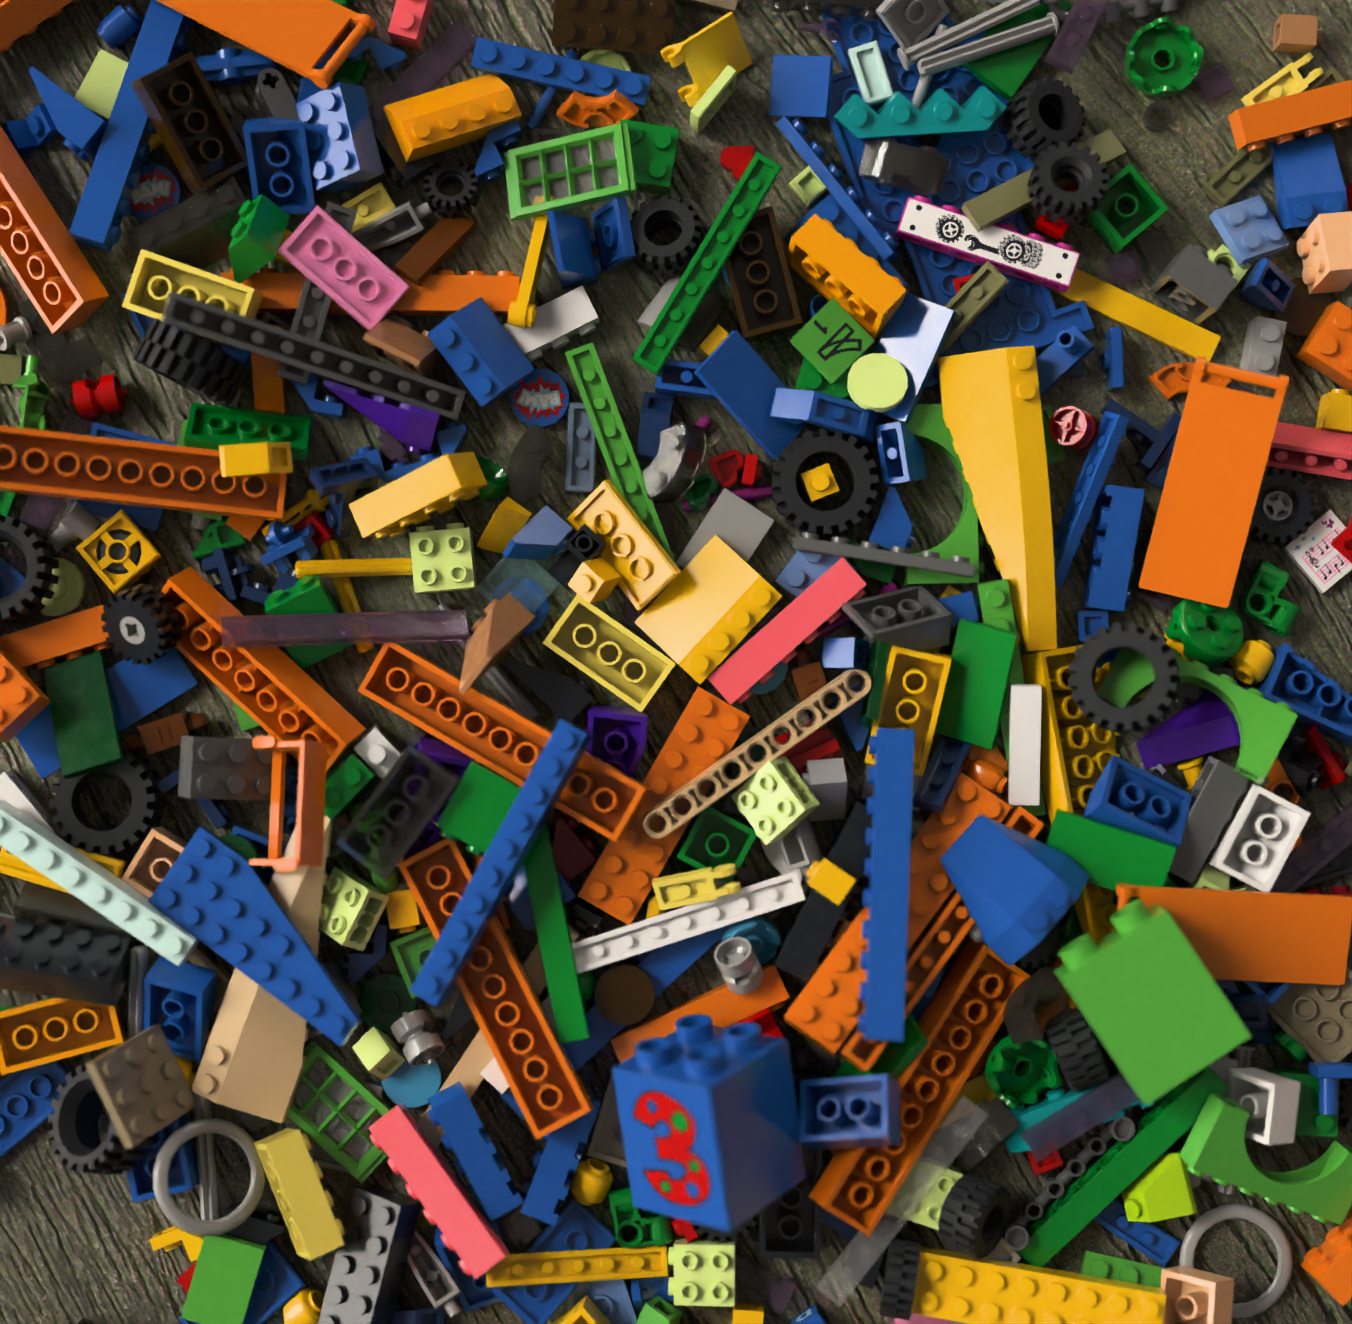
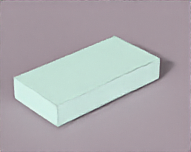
M877 40L848 49V55L863 101L870 107L887 102L894 93Z

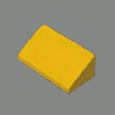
M507 496L495 510L476 546L502 554L511 539L526 525L532 513Z

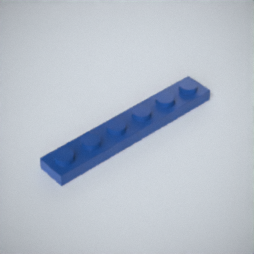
M477 37L471 61L472 70L569 92L576 90L583 95L596 98L607 96L613 91L618 90L640 108H645L651 83V76Z
M783 116L776 123L778 128L885 261L894 262L902 255L896 248L899 245L896 238L889 231L884 233L878 225L881 222L879 217L870 208L866 210L860 203L863 198L859 192L851 185L847 187L842 180L844 177L843 172L834 163L830 165L823 157L826 151L817 141L811 142L807 137V127L798 118L792 119Z
M1105 411L1053 539L1055 587L1061 588L1063 581L1069 575L1070 564L1074 554L1079 550L1085 527L1091 521L1093 507L1104 489L1106 475L1115 462V453L1119 443L1126 435L1129 421L1126 417Z

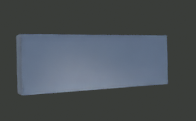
M569 402L565 492L592 493L595 490L597 438L584 403Z

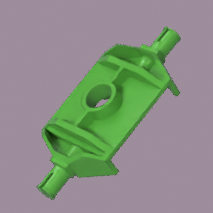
M27 355L26 371L24 375H21L13 383V387L21 388L24 391V396L22 395L19 400V412L22 414L21 424L17 426L19 428L45 430L46 417L44 406L45 403L49 402L50 397L46 395L50 388L41 380V376L38 375L40 360L38 356Z

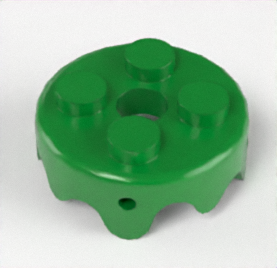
M1160 17L1141 27L1132 37L1125 52L1124 64L1126 73L1132 84L1144 94L1162 98L1173 96L1187 88L1196 77L1204 57V49L1198 44L1191 28L1174 24L1169 17ZM1158 53L1165 54L1169 58V65L1167 67H1159L1154 61V56Z
M1185 598L1172 609V619L1166 629L1167 638H1180L1182 640L1185 657L1201 660L1209 670L1230 660L1240 651L1244 641L1242 622L1230 605L1228 608H1223ZM1207 622L1213 627L1214 631L1207 627Z
M1018 1031L1006 1036L993 1048L986 1062L985 1078L989 1088L1000 1100L1014 1110H1017L1021 1103H1037L1039 1101V1093L1044 1088L1057 1089L1061 1083L1057 1069L1058 1061L1050 1042L1034 1031ZM1024 1061L1022 1068L1018 1071H1015L1016 1065L1019 1062Z

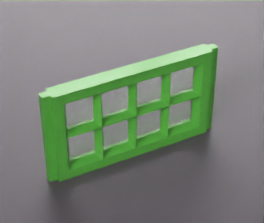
M628 123L609 125L511 149L503 153L510 219L512 221H521L546 215L547 211L559 212L614 199L615 197L632 195V193L637 192Z
M314 1039L303 1051V1055L306 1056L305 1065L287 1116L350 1174L363 1183L387 1156L384 1149L379 1150L371 1141L370 1135L372 1133L368 1127L389 1112L391 1108Z

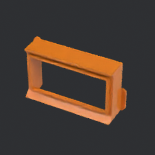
M272 735L254 737L252 741L254 749L273 751L268 859H249V865L274 867L275 871H296L299 866H322L327 743L309 740L277 742V738ZM300 752L295 859H282L286 753Z

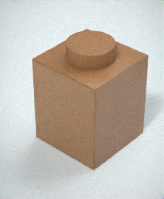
M1282 14L1274 23L1273 52L1307 54L1311 52L1321 39V27L1318 26V16Z

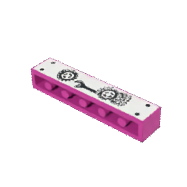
M923 196L908 197L895 238L980 266L989 261L1001 273L1065 293L1070 287L1080 256L1079 252L1073 251L1074 247L1065 243L1054 245L1045 242L1046 239L1041 235L1029 233L1027 236L1018 233L1015 227L1008 224H1000V226L993 224L977 232L967 216L960 214L958 208L950 205H943V207L933 205L930 199Z

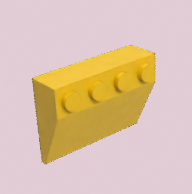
M715 535L634 623L696 682L701 684L780 600L782 595Z

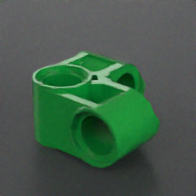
M1261 559L1250 575L1249 582L1239 599L1238 609L1244 617L1262 625L1266 630L1278 636L1287 637L1301 611L1296 605L1277 597L1284 588L1289 578V573ZM1252 596L1260 601L1261 607L1259 611L1253 610L1250 606Z
M631 1187L608 1191L616 1239L621 1246L634 1248L647 1245H663L674 1241L671 1216L652 1211L642 1213L641 1208L633 1207ZM632 1225L638 1230L637 1234L632 1238L624 1237L621 1234L624 1226Z

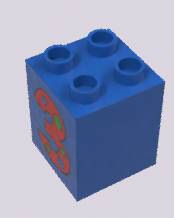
M688 1015L675 1022V1032L666 1037H655L640 1041L635 1045L636 1054L612 1068L633 1207L730 1232L806 1178L802 1143L799 1142V1120L788 1039L762 1035L760 1026L754 1023H740L724 1028L713 1026L712 1018L708 1015Z

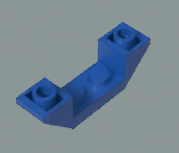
M365 34L346 59H349L350 62L356 61L366 55L365 50L370 48L379 69L383 70L386 68L387 71H392L402 66V60L406 59L407 56L403 48ZM342 43L331 47L314 69H323ZM303 76L295 97L296 102L298 103L324 89L319 88L310 79Z
M788 388L775 389L769 415L770 418L794 425L807 422L840 431L858 439L857 443L878 448L875 426L887 424L888 419L880 413L875 412V410H865L855 402L817 391Z
M459 422L449 423L442 426V431L436 432L442 456L459 453L469 435L465 424L459 425ZM373 446L357 449L356 455L349 456L350 461L367 458L379 475L378 479L389 484L442 456L437 457V453L426 454L419 457L420 462L410 465L408 461L392 464V470L388 471L382 452L379 449H373Z

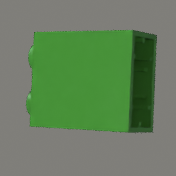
M1137 899L1125 905L1110 917V921L1116 930L1095 943L1090 934L1086 933L1062 947L1058 951V955L1064 964L1053 970V972L1135 1095L1146 1106L1252 1036L1169 912L1156 903L1147 909L1143 901Z

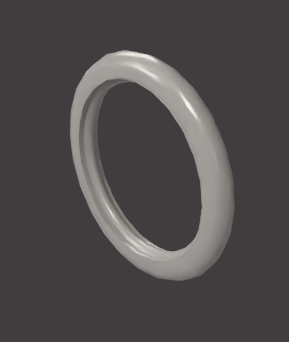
M202 1118L180 1127L164 1142L157 1155L153 1169V1188L157 1203L162 1212L175 1226L188 1233L200 1236L220 1235L232 1231L244 1223L255 1211L263 1194L265 1171L254 1145L255 1140L250 1134L231 1121L219 1118ZM207 1133L224 1135L234 1140L245 1152L251 1168V1182L243 1202L235 1211L216 1220H201L184 1213L176 1205L168 1185V1171L176 1151L191 1138Z
M1221 1205L1204 1213L1186 1232L1181 1244L1179 1264L1195 1269L1194 1257L1199 1240L1209 1228L1219 1222L1241 1219L1260 1226L1273 1240L1277 1250L1278 1265L1272 1284L1263 1294L1248 1302L1233 1303L1232 1318L1251 1317L1265 1311L1276 1303L1286 1290L1293 1266L1291 1245L1286 1233L1278 1222L1266 1212L1249 1205Z

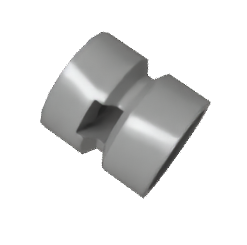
M731 937L718 945L714 952V959L729 990L740 995L756 990L764 980V972L750 942L743 937Z

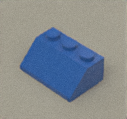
M280 117L247 119L243 126L253 200L263 194L289 215L311 213L316 205L305 122Z
M482 297L447 317L427 334L481 407L491 406L536 370Z
M1114 755L1109 760L1089 795L1084 816L1178 847L1181 845L1193 795Z

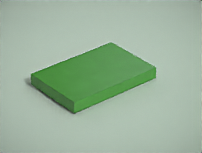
M226 1234L205 1236L181 1318L199 1324H243L266 1246Z

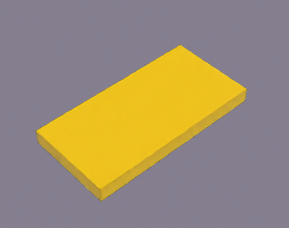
M610 479L604 480L567 517V520L576 531L586 524L607 544L600 557L622 576L617 585L637 611L642 610L681 573V570Z

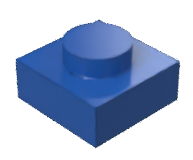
M1108 610L1076 612L1077 642H1083L1088 635L1094 636L1098 633L1097 629L1101 627L1109 628Z

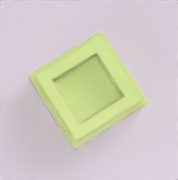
M810 166L806 167L789 183V187L807 207L828 190Z

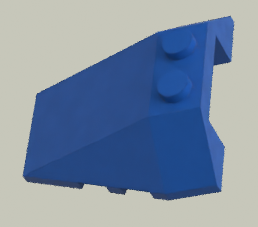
M981 814L976 817L939 859L957 893L961 895L966 904L968 913L981 931L986 945L1008 966H1012L1042 940L1077 900L1090 877L1069 855Z

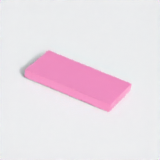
M318 205L278 250L282 257L368 331L383 320L410 288L405 281Z

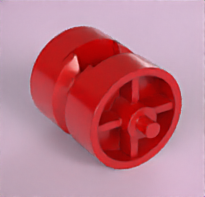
M116 373L99 376L98 382H94L92 379L79 380L72 383L73 399L69 400L70 406H76L82 420L100 416V411H104L106 414L122 412L126 409L124 394L129 393L128 387L122 388Z
M1065 406L1058 409L1052 415L1049 422V431L1052 438L1057 443L1078 451L1087 450L1091 447L1099 427V422L1093 415L1073 406Z

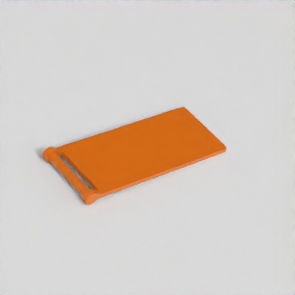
M155 0L307 77L321 89L329 87L333 81L332 76L364 35L371 33L376 26L371 16L358 14L332 0ZM349 23H353L356 27L323 69H314Z
M1197 356L1139 580L1140 588L1228 608L1289 376L1281 374L1279 377L1208 362L1206 358ZM1205 373L1276 389L1274 398L1202 383V374Z
M1126 883L1116 884V895L1118 896L1117 911L1129 904L1131 897L1139 896V899L1143 901L1147 909L1155 903L1165 908L1213 979L1344 985L1352 924L1351 896L1137 886Z

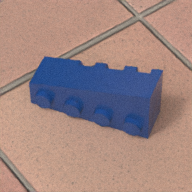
M1107 485L1097 498L1083 609L1108 610V612L1120 613L1124 612V607H1128L1131 595L1128 584L1129 578L1132 577L1134 571L1133 555L1138 541V527L1145 489Z
M1283 643L1273 649L1275 661L1257 690L1265 695L1264 699L1275 704L1276 702H1282L1292 707L1293 713L1298 715L1295 720L1296 722L1300 721L1307 724L1309 728L1316 726L1320 733L1352 747V696L1340 688V684L1332 678H1327L1318 671L1314 664L1293 651L1294 649L1288 644Z
M459 1081L428 1098L432 1109L427 1111L433 1125L435 1128L441 1125L445 1134L440 1137L448 1153L454 1150L458 1159L453 1162L462 1178L466 1175L468 1176L471 1184L467 1188L474 1202L481 1201L490 1220L493 1221L523 1204L524 1202L461 1082Z
M589 1096L595 1107L593 1110L542 1136V1139L547 1141L543 1152L537 1150L531 1165L532 1168L536 1169L532 1180L526 1178L520 1194L525 1197L521 1209L522 1214L555 1226L560 1206L566 1198L572 1175L578 1166L583 1146H585L601 1100Z

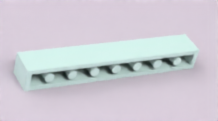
M0 800V846L175 965L179 966L189 959L200 940L149 903L148 897L7 801Z

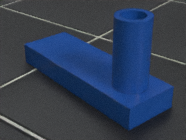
M1075 325L1071 326L1068 330L1060 331L1056 341L1036 358L1040 398L1095 349Z
M1308 1062V1074L1319 1078V1113L1338 1114V1078H1352V1062Z

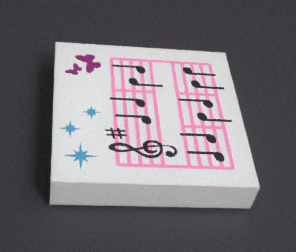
M1331 509L1327 510L1307 527L1308 530L1304 534L1299 535V538L1290 541L1283 547V550L1320 593L1327 591L1352 570V563L1331 545L1332 540L1346 528Z

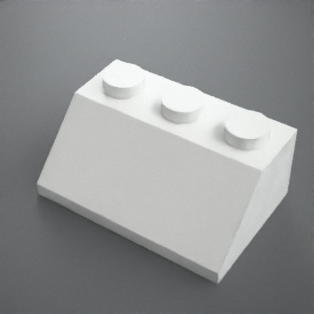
M1248 783L1246 793L1238 799L1233 808L1234 814L1232 819L1223 827L1219 835L1220 840L1217 847L1210 852L1205 863L1262 892H1270L1311 813L1258 785Z

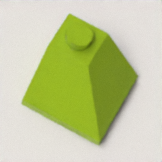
M1164 1152L1121 1192L1128 1221L1151 1223L1197 1213L1186 1163L1179 1157L1180 1152Z

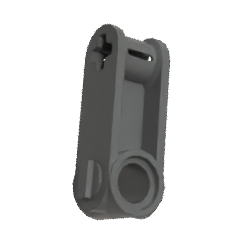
M273 68L262 70L257 78L255 95L266 118L280 117L299 120L296 101L283 75Z

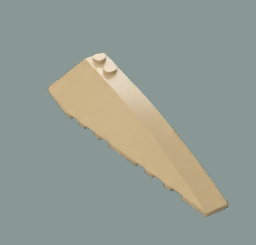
M324 814L322 866H299L296 871H275L269 885L273 892V897L290 916L312 948L311 951L316 958L320 931H318L319 917H322L324 905L321 903L323 886H326L327 879L325 865L326 858L330 854L333 820L326 814ZM296 827L282 855V859H295ZM235 967L191 1091L216 1104L284 1123L305 1065L306 1056L303 1055L304 1043L308 1040L309 1028H306L307 1021Z

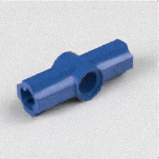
M225 48L218 50L215 55L195 57L209 84L239 85L246 82V79L258 78L259 73L266 68L278 70L277 62L254 50L242 51L238 48Z

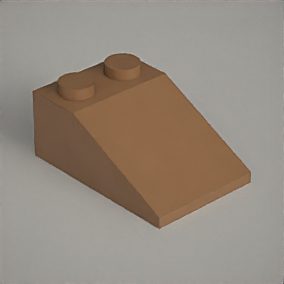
M387 317L365 333L363 340L376 355L428 379L441 356L440 351L428 337V331L424 330L420 334L412 330L413 325L400 317H397L395 321Z
M509 593L500 601L496 598L493 599L484 610L487 616L485 618L481 616L470 629L474 633L466 643L459 691L463 695L510 651L535 618L528 609Z

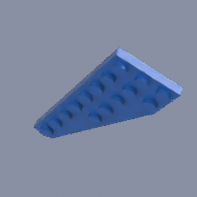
M200 826L148 902L336 1044L343 1046L360 1023V1017L342 991L338 990L330 979L324 965L319 963L311 951L312 948L287 912L280 907L273 897V892L269 886L264 884L257 874L255 866H250L249 860L207 828Z

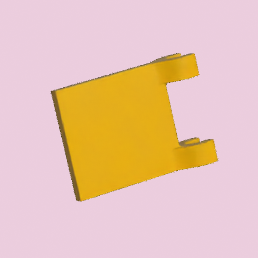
M731 11L683 42L669 45L660 51L664 62H670L673 68L685 61L694 84L685 85L677 92L681 101H686L690 108L696 105L727 65L736 70L737 74L753 64L734 14Z

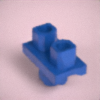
M281 521L271 523L269 534L265 537L269 543L268 552L261 555L259 559L263 565L272 562L279 572L287 571L294 566L296 560L291 554L293 551L296 552L301 560L312 559L318 551L311 539L316 532L310 524L294 532L291 524L285 526Z

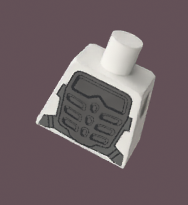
M377 722L357 740L353 747L383 780L392 784L413 763V760Z

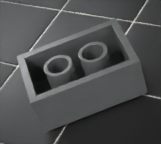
M1188 244L1167 264L1148 293L1185 320L1198 325L1217 311L1238 280L1233 277L1234 274L1228 267L1222 264L1216 265L1208 259L1209 255L1203 249L1197 246L1191 247Z
M181 736L178 796L197 799L271 801L273 751L254 749L252 745L253 739Z

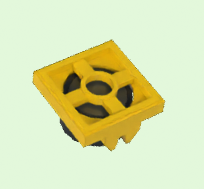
M122 509L76 547L77 551L114 594L119 593L128 584L138 581L140 576L148 573L151 565L162 556Z

